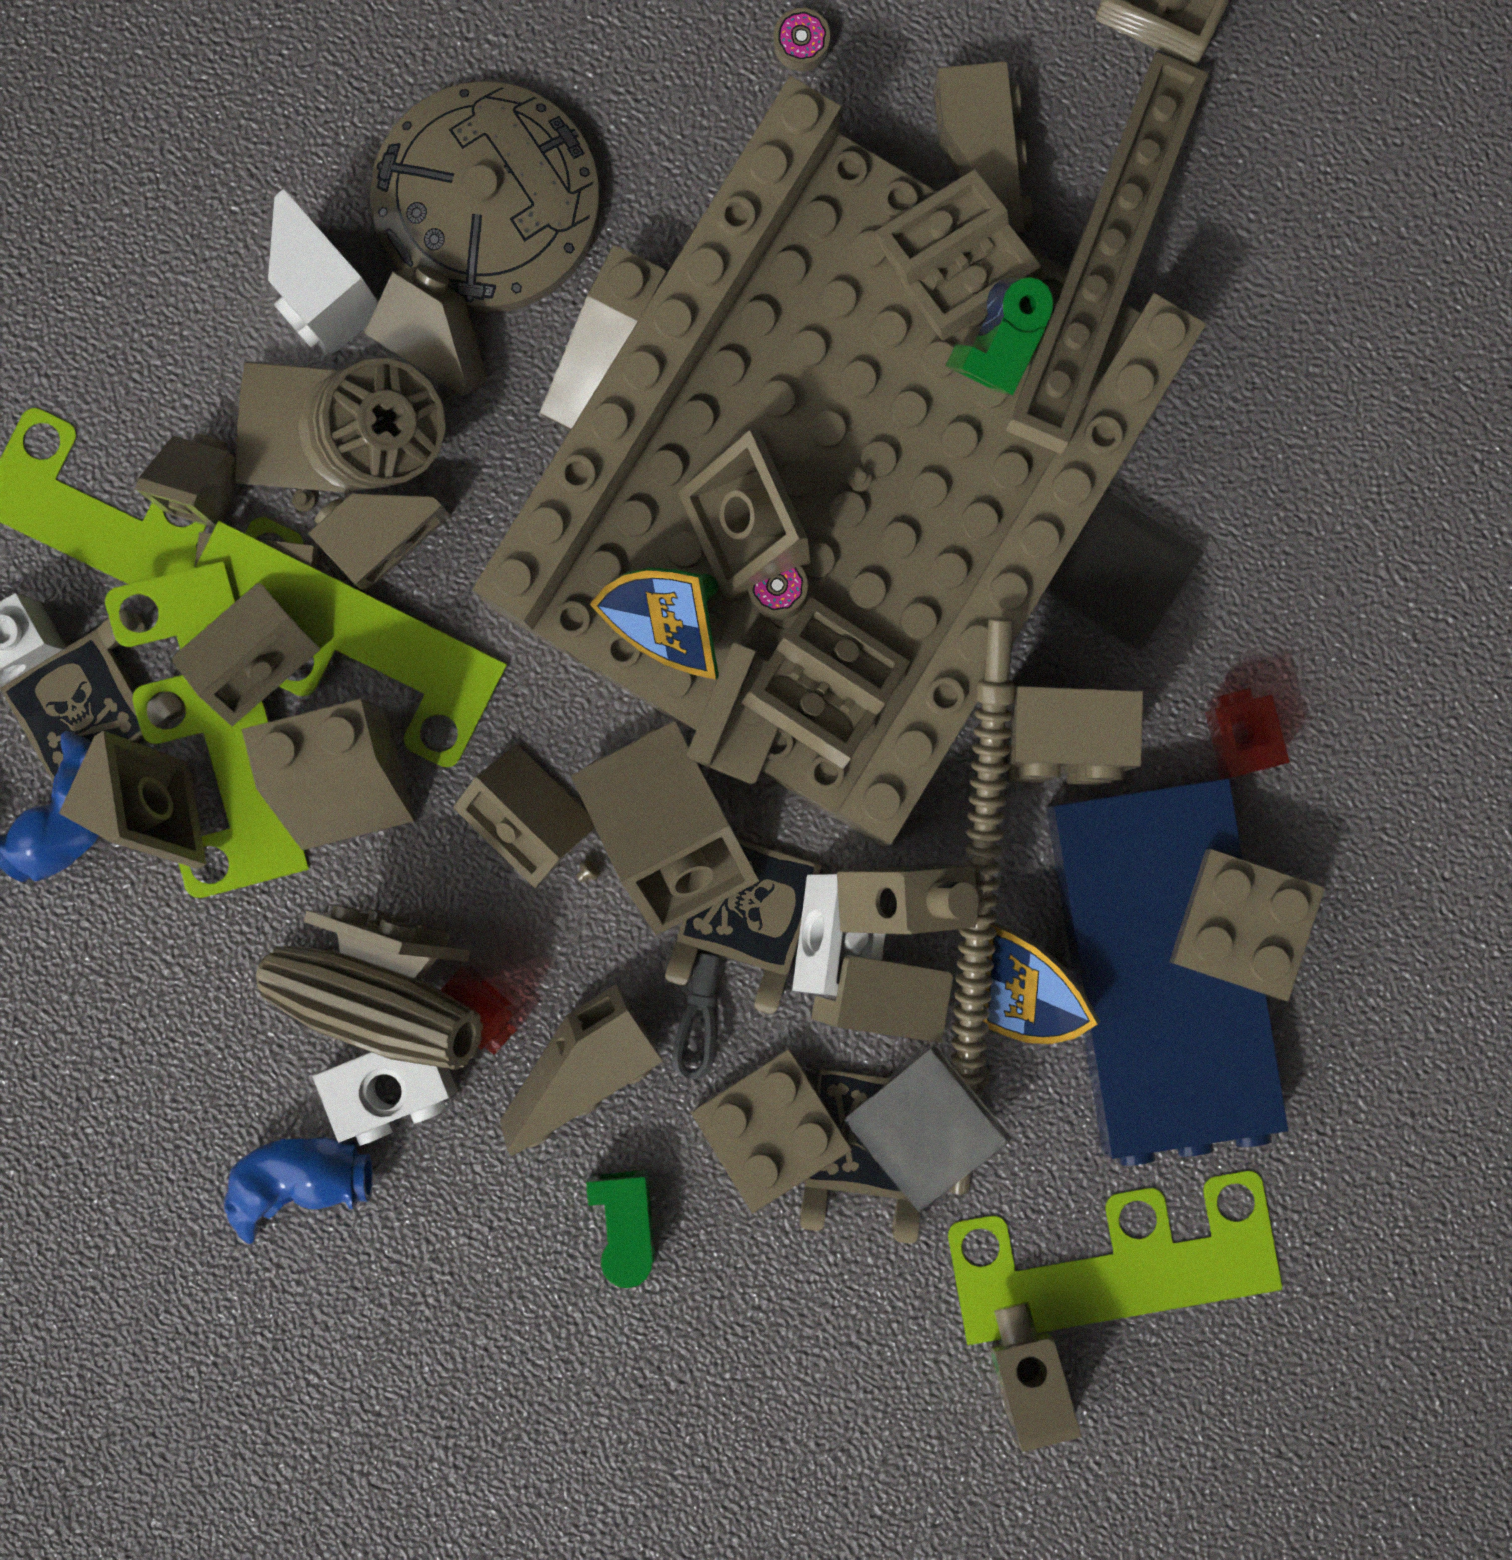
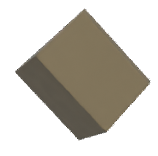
M758 429L749 430L678 492L724 598L740 594L748 590L750 586L799 565L802 567L810 563L808 538Z
M106 731L95 735L59 814L109 842L196 869L206 865L189 762Z

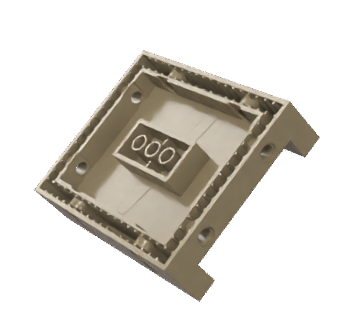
M789 76L472 590L495 612L695 733L717 680L671 668L642 653L616 633L590 604L607 583L626 572L648 567L677 569L697 574L706 573L715 578L678 492L749 430L758 429L808 538L810 563L802 566L808 580V599L811 596L910 661L909 666L887 703L877 714L852 758L843 769L781 728H778L760 773L883 847L891 845L978 702L976 699L977 682L985 676L989 618L1007 617L1014 620L1013 644L1206 323L1156 293H1153L1141 313L1122 302L1074 431L1062 454L1005 431L1040 341L1014 395L994 392L945 366L956 344L973 346L988 313L942 341L908 293L875 237L877 229L934 195L937 191L841 135L839 127L842 106L794 77ZM1026 245L1042 266L1041 281L1048 286L1052 294L1054 308L1068 269ZM858 467L867 469L872 476L870 487L862 492L854 491L848 484L849 473ZM719 587L717 593L707 602L719 675L733 642L756 651V657L769 661L799 613L784 620L769 619L755 610L750 601L748 590L735 596L724 598Z

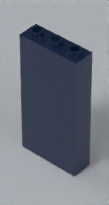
M1229 779L1046 808L1073 977L1077 984L1084 987L1085 995L1101 1021L1098 1025L1083 1033L1102 1151L1111 1159L1119 1158L1120 1165L1134 1166L1154 1162L1156 1160L1155 1152L1177 1149L1178 1156H1199L1212 1153L1214 1151L1213 1143L1235 1140L1237 1147H1256L1271 1143V1134L1289 1131L1266 995L1169 962L1205 850L1212 849L1243 860Z

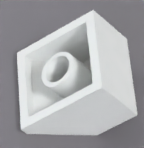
M284 189L281 190L274 197L268 281L282 297L273 305L310 347L320 341L333 356L368 325L378 301L356 270Z

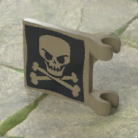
M127 610L119 611L121 622L127 629L133 632L147 631L146 624L140 614L136 612L130 613ZM109 618L96 630L0 688L53 782L63 760L61 734L65 731L78 734L91 742L94 736L102 731L133 742L143 738L132 701L135 690L112 651L122 645L114 637ZM162 692L147 705L148 718L158 728L180 719L186 713L183 700L172 692Z
M737 839L759 882L682 922L665 978L669 983L685 986L688 983L698 949L764 969V973L754 1001V1008L766 1014H773L778 1008L799 940L807 875H819L821 865Z
M819 1069L816 1090L854 1150L805 1180L799 1219L802 1228L813 1231L822 1230L825 1222L828 1190L895 1198L896 1205L891 1232L893 1238L902 1243L911 1244L917 1241L935 1084Z

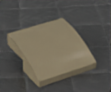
M976 169L875 231V237L896 274L942 341L987 313L986 302L989 292L1000 280L1009 277L1042 279V266L1009 225L1008 210Z
M253 361L245 362L237 423L235 483L342 493L352 492V490L331 484L313 469L301 448L298 427L303 402L318 382L343 369Z
M810 596L741 703L843 769L852 758L875 717L887 703L909 666L910 661Z

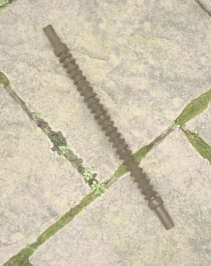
M1007 617L989 618L985 676L977 682L976 699L982 703V708L975 711V716L982 720V724L974 728V733L981 740L972 747L973 751L979 754V759L971 763L972 768L978 771V776L970 779L971 786L977 788V792L969 796V801L976 807L967 814L969 820L974 822V826L966 830L967 835L973 839V842L965 846L966 852L972 855V859L967 860L964 865L973 866L975 870L976 891L979 897L977 908L978 922L976 927L959 929L960 934L966 940L958 944L959 951L965 954V956L957 960V965L963 972L956 976V982L962 988L957 989L954 994L961 1004L956 1005L953 1009L954 1014L960 1019L952 1024L953 1030L959 1035L953 1037L951 1044L958 1051L950 1055L951 1062L956 1066L950 1069L949 1076L955 1082L948 1086V1092L953 1098H950L946 1103L947 1108L951 1112L945 1118V1134L950 1138L947 1190L953 1194L960 1195L967 1194L970 1191L974 1141L981 1136L982 1127L981 1117L977 1114L982 1111L983 1105L977 1099L982 1097L984 1089L978 1083L985 1079V1073L980 1067L984 1066L987 1060L980 1052L988 1047V1043L981 1036L989 1031L988 1025L982 1020L990 1016V1011L984 1004L988 1003L992 998L985 988L990 987L993 983L991 976L986 974V972L993 969L994 963L987 956L995 952V947L989 942V939L994 938L997 933L995 928L990 926V923L995 922L998 915L995 911L991 910V907L999 903V898L992 891L1000 886V881L993 875L1002 869L1001 864L995 861V857L1003 853L1002 847L997 845L996 841L1004 837V832L997 825L1005 820V815L999 811V807L1007 803L1005 796L1000 794V790L1005 789L1008 786V782L1001 777V774L1009 770L1008 763L1003 761L1002 758L1011 752L1010 747L1004 744V739L1012 735L1011 729L1005 727V723L1013 718V713L1007 710V705L1015 701L1016 690L1015 683L1009 680L1014 620Z

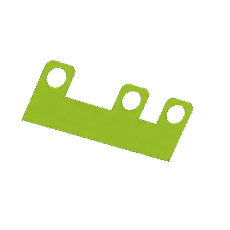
M30 408L22 414L0 458V523L127 584L195 568L196 545L199 532H203L206 525L194 522L186 527L174 526L167 521L164 511L154 503H151L143 521L55 480L76 439V431L70 423L39 408ZM38 423H46L53 426L60 437V445L57 452L50 458L42 460L31 457L26 452L23 444L26 431ZM265 517L254 519L245 532L246 535L254 539L263 533H276L287 543L304 545L302 537L297 532Z
M220 521L217 522L195 568L224 561L235 602L254 585L261 583L287 614L321 649L313 656L314 666L306 678L299 681L286 679L279 687L298 696L312 694L334 651L337 650L425 694L404 735L405 746L411 752L439 766H454L459 761L507 664ZM433 715L447 716L457 727L458 736L455 744L443 752H435L428 749L420 737L422 724Z
M224 561L115 587L105 597V606L113 634L120 645L133 647L176 636L180 650L235 603ZM141 594L148 596L157 605L158 620L148 631L133 632L127 629L121 622L119 615L121 604L132 595ZM183 675L139 686L133 693L132 701L142 736L146 741L152 744H160L204 733L230 829L202 836L203 847H217L228 858V872L222 880L211 884L203 883L195 878L190 866L178 863L188 894L195 898H204L309 870L304 850H301L255 786L242 729L268 722L263 702L261 701L235 725L231 726L196 694ZM160 692H172L183 700L186 713L183 721L177 727L161 729L151 723L147 715V705L154 695Z
M1243 1171L1215 1176L1206 1181L1203 1187V1194L1211 1237L1173 1243L1163 1194L1154 1188L1129 1191L1112 1195L1105 1205L1113 1254L1015 1271L1008 1227L1002 1218L987 1216L954 1223L949 1229L948 1241L967 1345L1001 1340L994 1310L1023 1302H1029L1036 1332L1041 1333L1283 1290L1261 1177L1253 1171ZM1230 1184L1244 1185L1254 1196V1209L1250 1216L1242 1221L1227 1220L1221 1215L1217 1207V1198L1220 1191ZM1143 1201L1149 1204L1156 1213V1227L1145 1238H1131L1120 1227L1119 1216L1121 1210L1130 1202ZM972 1230H989L996 1236L999 1242L998 1256L987 1266H974L963 1256V1239Z

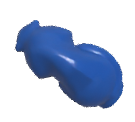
M69 731L61 734L63 760L54 777L51 803L35 806L24 811L12 824L8 833L0 835V868L13 879L20 882H26L30 878L35 882L47 879L73 865L76 859L87 851L99 837V835L59 814L91 745L90 740Z
M326 1137L281 1139L261 1146L241 1158L231 1168L228 1179V1191L224 1198V1210L228 1221L235 1229L239 1238L245 1243L251 1244L257 1235L259 1220L262 1217L270 1219L285 1204L291 1201L307 1209H322L342 1202L346 1203L349 1209H354L358 1202H369L371 1199L373 1187L371 1157L369 1154H358L357 1145L352 1141L344 1140L338 1143L337 1140Z

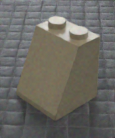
M357 699L242 729L256 789L301 850L416 822L388 710L363 699Z
M675 721L660 729L645 733L639 740L608 756L595 759L587 767L571 775L621 883L655 935L759 882L697 762L687 758L686 754L689 747Z

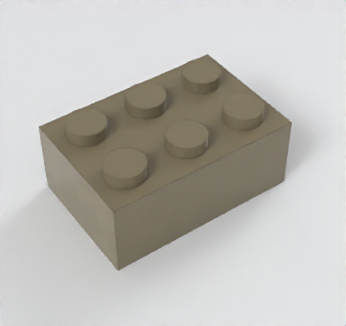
M1019 686L1016 688L1015 701L1007 705V710L1013 713V718L1005 723V727L1010 728L1012 731V735L1004 739V744L1010 747L1011 752L1002 758L1009 765V770L1007 771L1009 772L1008 782L1040 784L1044 783V781H1051L1052 778H1060L1061 774H1067V785L1102 786V783H1112V780H1123V771L1141 766L1143 691Z

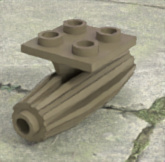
M334 904L332 913L306 910L303 922L337 933L339 952L289 945L277 946L272 949V953L267 954L261 960L257 968V988L261 991L260 996L264 1000L318 1033L391 1060L458 1070L459 1067H465L469 1059L475 1056L476 1048L482 1039L481 1030H483V1023L480 1022L481 1016L478 1012L421 979L437 959L467 962L471 950L448 943L451 933L420 924H416L414 928L403 924L404 918L399 915L376 909H370L368 913L340 904Z

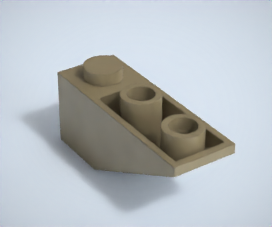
M1007 61L938 68L933 88L938 145L960 178L976 169L1008 210L1009 225L1022 240L1025 230L1032 229L1033 213L1030 195H1021L1019 174L1026 173L1027 154L1024 138L1015 139L1013 118H1019L1021 113L1018 82H1009Z
M617 984L566 1015L502 1116L500 1124L507 1151L512 1157L527 1147H535L543 1143L554 1130L576 1116L592 1112L600 1105L603 1099L627 1084L641 1081L651 1072L652 1068L663 1062L651 1033Z

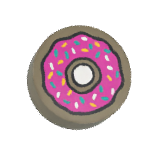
M795 8L783 14L777 21L773 34V46L778 60L784 66L794 71H809L818 67L827 57L830 47V29L824 17L809 8Z
M799 565L748 587L750 601L755 610L766 618L784 620L795 616L802 610L808 599V580L804 570Z

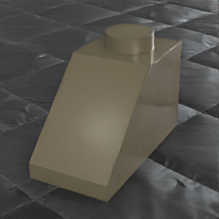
M418 265L417 267L392 272L364 334L460 395L483 387L487 375L464 297L448 287L450 281L447 277L430 267Z
M194 433L193 439L190 441L173 435L140 475L135 489L166 514L215 528L218 521L224 523L236 486V458L227 451L229 446L227 443L214 437Z
M350 494L344 501L337 498L327 504L315 517L314 521L317 525L308 534L348 578L367 593L450 517V514L434 497Z

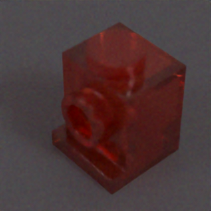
M1249 688L1216 697L1219 708L1205 712L1219 766L1217 769L1219 780L1290 763L1272 694L1254 699L1252 690ZM1235 723L1243 724L1248 730V739L1244 744H1239L1235 741L1232 729Z
M471 965L461 967L440 990L479 1013L481 1016L480 1022L483 1023L481 1043L477 1046L480 1050L486 1048L495 1056L518 1031L510 1022L520 1013V1010Z

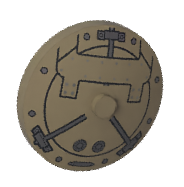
M470 82L448 87L428 96L409 109L398 120L387 135L377 155L372 172L370 202L372 217L379 239L398 270L417 267L418 265L435 269L448 278L450 281L448 287L464 297L468 311L496 313L518 309L537 302L551 294L573 275L584 260L595 237L600 215V187L593 156L587 142L576 125L560 108L539 94L523 87L500 82Z

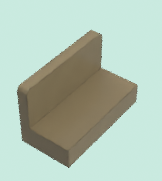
M258 583L172 657V662L196 694L228 724L233 726L321 649L287 614L270 592L261 583Z
M733 642L686 754L690 760L748 784H754L757 781L779 728L767 719H764L758 725H750L742 717V710L745 705L741 702L768 662L756 657V651Z
M519 746L512 747L480 772L453 807L534 888L540 885L563 858L595 829L590 815Z
M847 955L843 959L837 998L815 996L811 1019L838 1028L942 1043L953 975L942 970Z

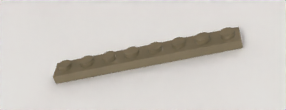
M1157 51L1155 52L1005 431L1060 454L1067 447L1209 73Z

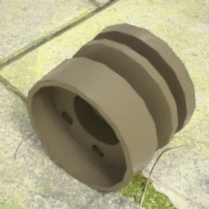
M391 358L363 359L318 382L304 400L298 422L301 448L313 469L331 484L352 491L374 490L404 483L426 471L441 450L446 430L443 404L432 383L412 365ZM381 412L387 421L382 425L383 432L376 434L371 426L377 419L375 414Z

